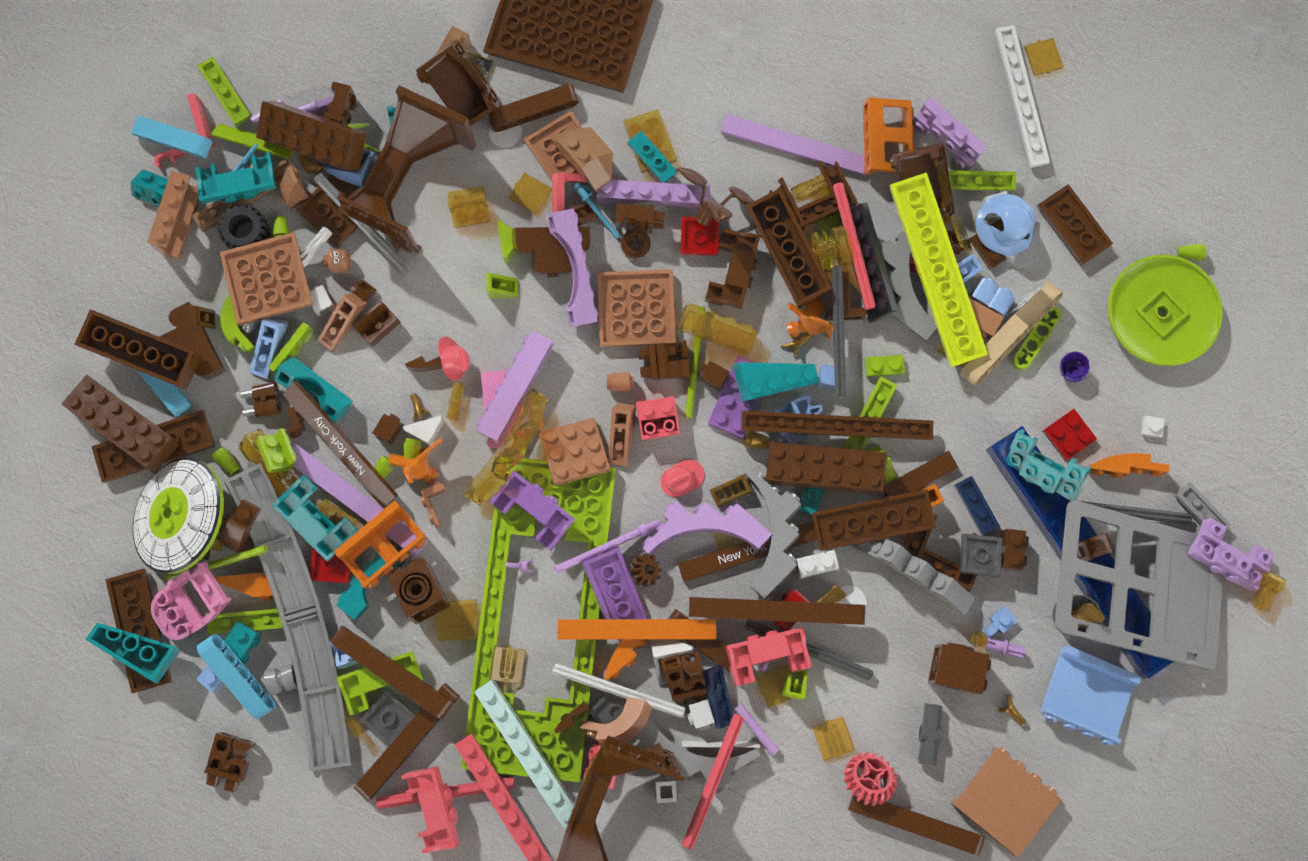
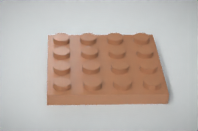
M294 232L220 252L236 321L239 326L314 305Z
M673 269L597 272L600 347L648 346L649 344L659 343L676 345Z

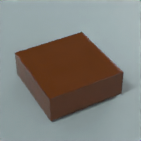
M363 279L353 284L350 288V291L363 301L374 296L377 291Z

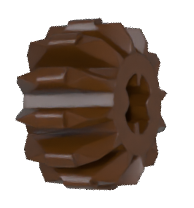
M646 553L642 556H636L635 560L630 562L633 568H630L628 571L633 572L631 579H636L637 585L642 584L643 587L655 585L656 580L661 578L658 572L663 570L658 568L661 562H655L656 556H649Z

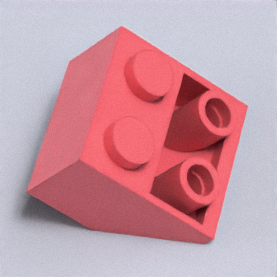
M674 396L636 402L642 440L680 435Z

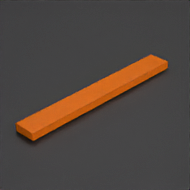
M558 619L557 640L716 639V619Z

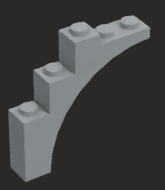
M901 231L895 238L896 244L889 240L887 243L883 241L880 245L884 262L894 269L893 272L891 270L888 272L892 291L901 298L900 301L895 300L898 310L891 313V315L927 341L937 326L935 321L927 315L919 304L913 291L909 273L911 249L905 232Z
M753 470L748 475V479L756 487L766 503L771 518L772 536L767 559L760 573L750 586L763 600H766L797 568L795 563L797 559L788 552L786 554L785 552L799 538V533H797L799 529L790 522L788 524L787 522L801 508V500L793 492L790 494L786 491L781 496V491L774 485L770 486L766 482V477L761 472L756 473Z
M878 539L853 545V548L872 557L909 578L957 612L966 615L975 600L953 578L939 573L928 562L912 556L905 548L888 539Z
M649 717L646 725L637 735L643 748L646 749L660 742L663 749L673 752L674 756H676L685 777L684 780H693L699 776L697 772L701 771L707 781L716 757L698 755L682 749L670 741ZM757 748L729 757L717 787V793L728 788L726 784L730 783L726 776L730 773L733 776L741 771L740 767L743 765L751 766L759 761L758 757L761 754Z

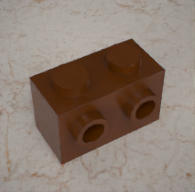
M1002 530L1001 570L1021 571L1027 565L1025 548L1028 547L1029 537L1026 536V531Z

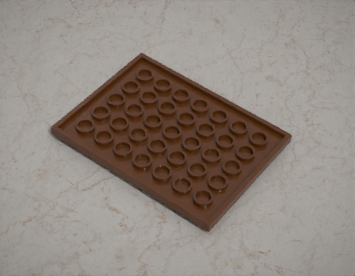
M500 0L483 52L484 54L624 93L654 0Z

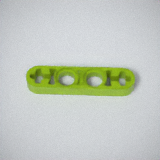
M1053 307L1030 331L1012 359V365L1015 369L1025 370L1031 364L1061 318V312L1057 307ZM1053 312L1055 318L1046 323L1045 321L1049 318V314ZM1043 326L1046 329V335H1039L1037 327ZM1027 342H1034L1036 350L1030 351L1027 348ZM1027 354L1028 356L1024 359L1025 364L1019 365L1018 359Z

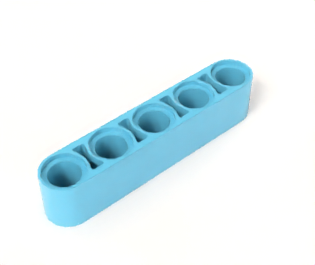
M137 116L131 130V134L139 138L203 159L207 158L213 142L204 136L141 116Z
M137 371L175 417H180L193 406L177 386Z
M213 634L197 645V651L202 659L253 718L260 719L275 709L273 698L219 635Z

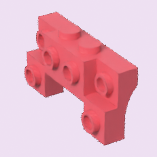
M803 627L780 633L777 630L769 631L766 633V636L760 638L759 635L747 637L748 641L725 647L734 687L755 681L752 670L754 665L787 658L790 673L812 667Z
M439 766L427 769L422 768L401 775L402 779H407L409 789L406 790V795L419 792L417 794L427 826V830L418 833V838L423 837L425 843L422 853L452 849L460 845L455 824L458 822V814L452 803V792L448 788L447 783L443 784Z

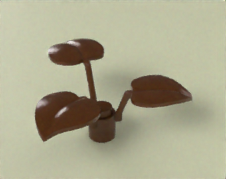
M683 167L675 169L688 181L702 187L700 204L698 205L700 210L695 217V220L701 225L708 226L713 216L717 222L732 218V213L724 207L731 198H737L745 204L754 202L745 191L733 186L729 188L731 194L721 204H717L708 198L704 199L708 181L693 169Z

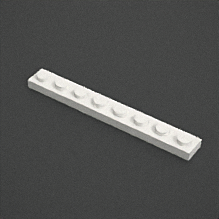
M1015 26L996 28L995 34L1029 166L1033 168L1048 165L1050 161Z

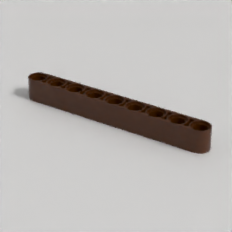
M689 597V617L865 625L866 605Z

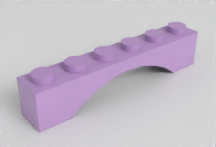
M611 180L597 191V204L617 205V203L645 202L700 210L698 205L700 204L702 187L691 184ZM706 185L704 199H710V186Z
M574 208L546 214L550 233L564 247L572 266L573 290L566 307L570 327L597 322L598 311L593 302L594 292L589 283L590 273L586 269V254L582 250V235L578 231L577 226L578 216L574 212Z

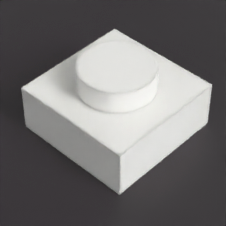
M1145 415L1143 417L1141 435L1162 438L1164 418Z

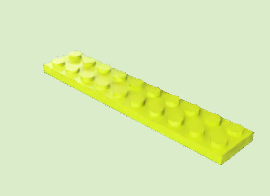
M927 172L889 185L950 367L988 355Z

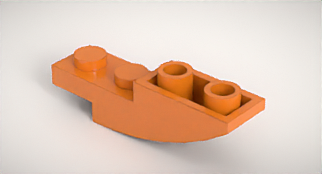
M1128 453L1104 458L1089 465V467H1091L1090 472H1092V475L1103 476L1104 474H1109L1111 478L1122 479L1130 474V470L1133 474H1143V472L1150 473L1152 477H1162V475L1169 473L1170 465L1150 462L1151 454Z
M623 639L610 659L604 678L607 681L609 679L614 681L622 674L620 670L624 666L627 668L632 666L637 661L635 657L638 656L633 649L636 647L639 650L647 641L645 639Z

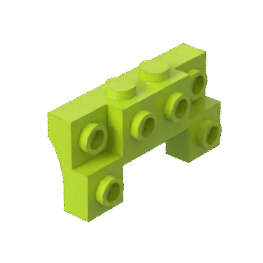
M414 651L391 658L425 682ZM360 665L361 669L336 677L350 715L371 708L366 693L390 685L363 665Z

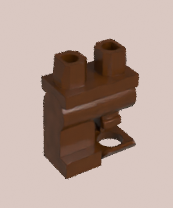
M332 82L331 90L334 93L333 101L328 105V112H325L324 118L348 126L352 120L349 110H355L359 106V101L350 85Z
M617 203L615 229L619 231L620 227H623V222H625L627 225L632 223L635 229L647 230V233L652 234L653 229L663 230L665 211L654 210L655 205H649L648 208L642 205Z
M686 340L676 347H669L668 343L649 344L646 348L638 349L639 360L649 359L650 366L640 367L641 378H651V381L690 378ZM670 356H672V357H678V358H680V359H682V360H680V361H670L669 358H670Z
M698 652L681 656L685 674H683L678 655L661 659L672 701L676 705H685L687 703L686 699L694 697V700L697 702L705 699L707 689ZM689 657L696 658L694 661H686V659Z
M225 732L216 733L207 767L204 773H207L206 785L217 787L220 778L227 779L224 790L235 792L239 783L244 781L248 770L249 762L245 760L247 757L246 752L255 747L256 742L238 738V736ZM234 748L235 757H230Z

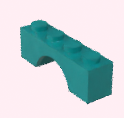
M295 357L290 358L278 367L274 380L286 389L294 381H298L307 392L318 399L321 408L334 423L348 414L353 400Z
M377 551L375 552L376 556L374 559L367 561L362 568L368 578L386 564ZM399 562L394 566L395 569L401 567L405 562ZM355 576L350 582L351 587L348 591H343L337 600L339 602L336 606L353 620L358 621L370 604L366 597V589L361 586V582Z

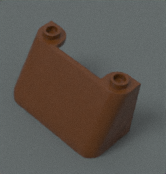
M456 39L416 69V76L419 81L430 84L447 108L468 117L470 126L494 111L500 103L499 97Z
M938 143L893 154L890 160L891 168L899 172L900 181L927 172L943 223H950L951 218L953 219L955 216V208L944 144Z

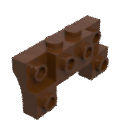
M723 228L718 249L732 252V257L725 284L709 281L705 302L742 309L747 288L751 289L753 277H750L751 270H756L758 262L755 259L760 235Z

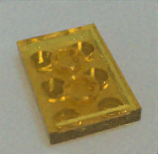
M658 109L623 120L629 140L642 131L670 163L676 162L674 151ZM634 152L641 173L650 171Z

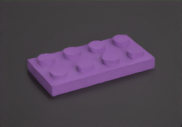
M737 355L734 364L738 362L757 363L741 355ZM733 366L708 421V425L743 439L746 431H741V412L755 411L760 398L741 401Z
M619 547L582 562L604 619H648Z

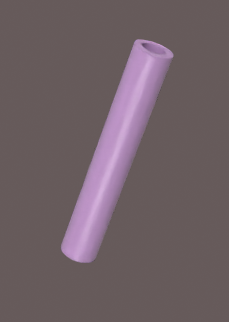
M740 703L734 708L736 713L744 718L745 724L771 756L779 751L778 747L743 704Z

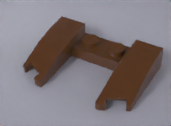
M823 161L817 162L829 195L797 208L783 177L778 180L779 188L802 230L806 226L831 215L840 214L833 189L836 183L842 182L844 184L850 209L856 207L857 201L837 161H835L834 167H823Z
M932 529L907 534L902 547L912 556L928 562L939 573L953 578L966 591L970 592L972 590L977 575L960 573V561L957 564L924 549Z

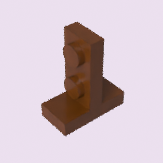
M843 272L844 320H864L866 316L865 308H850L849 272ZM827 309L826 321H833V309Z

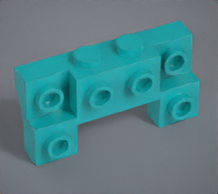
M266 152V156L259 158L255 155L251 156L253 168L218 174L215 164H210L211 168L201 169L199 166L195 167L199 201L202 204L219 200L225 203H234L242 198L253 199L255 196L260 195L262 191L277 189L274 175L275 167L271 153Z
M1022 429L1018 431L1004 463L1020 471L1019 475L1025 481L1035 483L1044 492L1052 494L1057 492L1071 501L1076 500L1091 467L1087 466L1084 468L1080 466L1074 458L1069 461L1067 467H1064L1035 450L1033 451L1038 438L1034 437L1032 439L1024 434L1025 431Z
M303 475L272 506L289 522L293 529L299 532L307 543L328 561L335 555L334 551L359 530L346 517L335 526L308 499L318 488Z

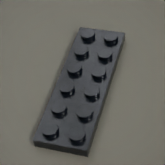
M861 203L851 209V214L876 304L875 308L866 310V315L869 323H874L897 311L898 308L868 203ZM839 217V218H840V222H841V226H842V229H843V232H844L846 244H847V247H848V250H849V254H850V257H851V253H850L848 241H847V238H846L844 226H843V223H842V219H841V217Z

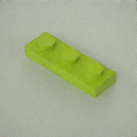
M303 322L268 368L277 373L278 367L292 357H296L300 353V347L312 337V328Z

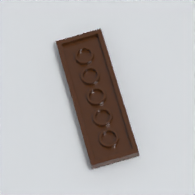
M203 409L156 425L180 444L164 463L215 447L207 416ZM110 441L91 446L101 482L104 484L146 470L144 466Z
M928 489L812 513L820 551L936 528Z
M143 568L105 579L116 628L163 643L161 631L151 614L153 597L146 569ZM125 665L131 694L172 683L169 668L157 684Z

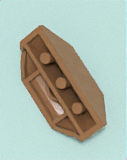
M591 127L566 129L551 139L552 143L595 192L611 181L613 151Z

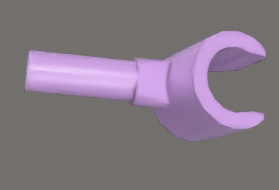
M521 561L520 563L506 562L505 564L506 567L517 568L521 572L533 571L527 567L528 563H533V561Z

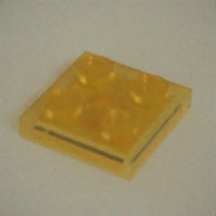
M476 599L448 601L451 606L443 611H440L439 607L445 606L443 602L436 603L438 642L478 639Z

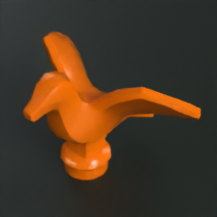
M818 299L806 305V308L803 310L789 302L788 308L796 313L799 318L797 322L791 321L786 324L790 337L797 338L802 332H807L810 335L826 332L827 339H830L833 333V324L820 318L825 304Z
M440 438L429 447L422 449L415 458L410 459L401 455L390 454L388 461L392 465L403 467L404 476L409 484L413 483V479L420 480L421 478L425 483L430 484L437 481L439 473L436 468L429 466L428 456L443 442V439Z

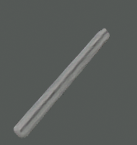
M318 174L314 181L340 207L341 204L337 199L340 192L323 174ZM349 217L403 275L411 270V267L374 228Z

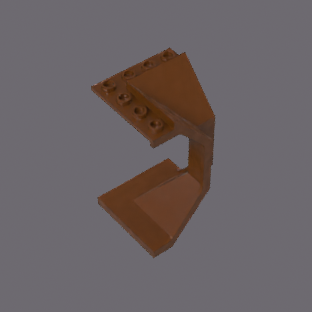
M399 85L395 91L398 101L386 143L363 185L348 198L343 192L339 193L337 199L341 205L337 211L388 235L397 251L402 246V249L409 253H412V251L419 253L421 246L416 244L409 229L395 221L392 210V201L414 162L454 145H461L473 151L476 142L468 117Z
M607 736L588 768L569 816L557 861H608L596 825V818L612 777L648 768L684 781L685 777L674 753L663 749L660 742L643 749Z

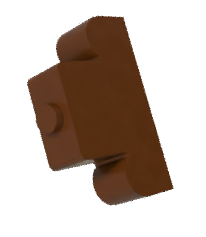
M515 227L512 229L513 249L519 255L531 252L532 273L534 275L547 274V278L559 277L558 274L572 272L570 259L564 247L550 233L549 227ZM578 227V231L582 235V250L587 251L590 247V227Z
M187 302L169 313V322L176 329L159 337L201 354L202 357L195 374L204 380H210L226 372L205 327L194 325L184 307L193 306L190 302Z

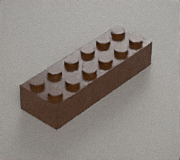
M262 101L256 138L344 170H360L367 132L278 101Z
M779 188L746 205L747 211L795 305L798 308H802L832 293V287L781 189Z
M91 309L74 345L184 390L188 389L202 357L201 354Z
M86 375L61 403L70 412L153 474L159 470L180 445L174 438L89 375Z
M770 442L766 481L770 485L884 495L888 454L887 452Z

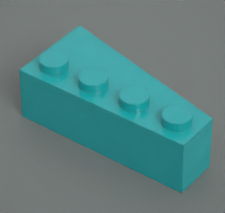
M748 362L733 364L742 402L820 383L815 364Z
M96 623L85 639L157 684L181 651L176 646L101 623Z

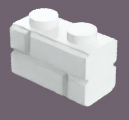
M835 550L798 558L795 562L799 579L839 569Z

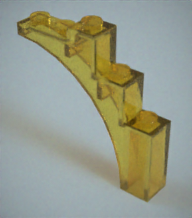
M535 389L528 393L525 404L510 432L487 464L468 483L464 496L479 506L507 482L511 468L525 456L528 444L542 432L546 420L543 415L548 402V398Z

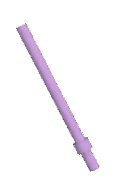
M657 519L649 524L637 526L635 530L554 566V570L558 574L634 538L644 537L649 534L648 532L658 528L661 523Z

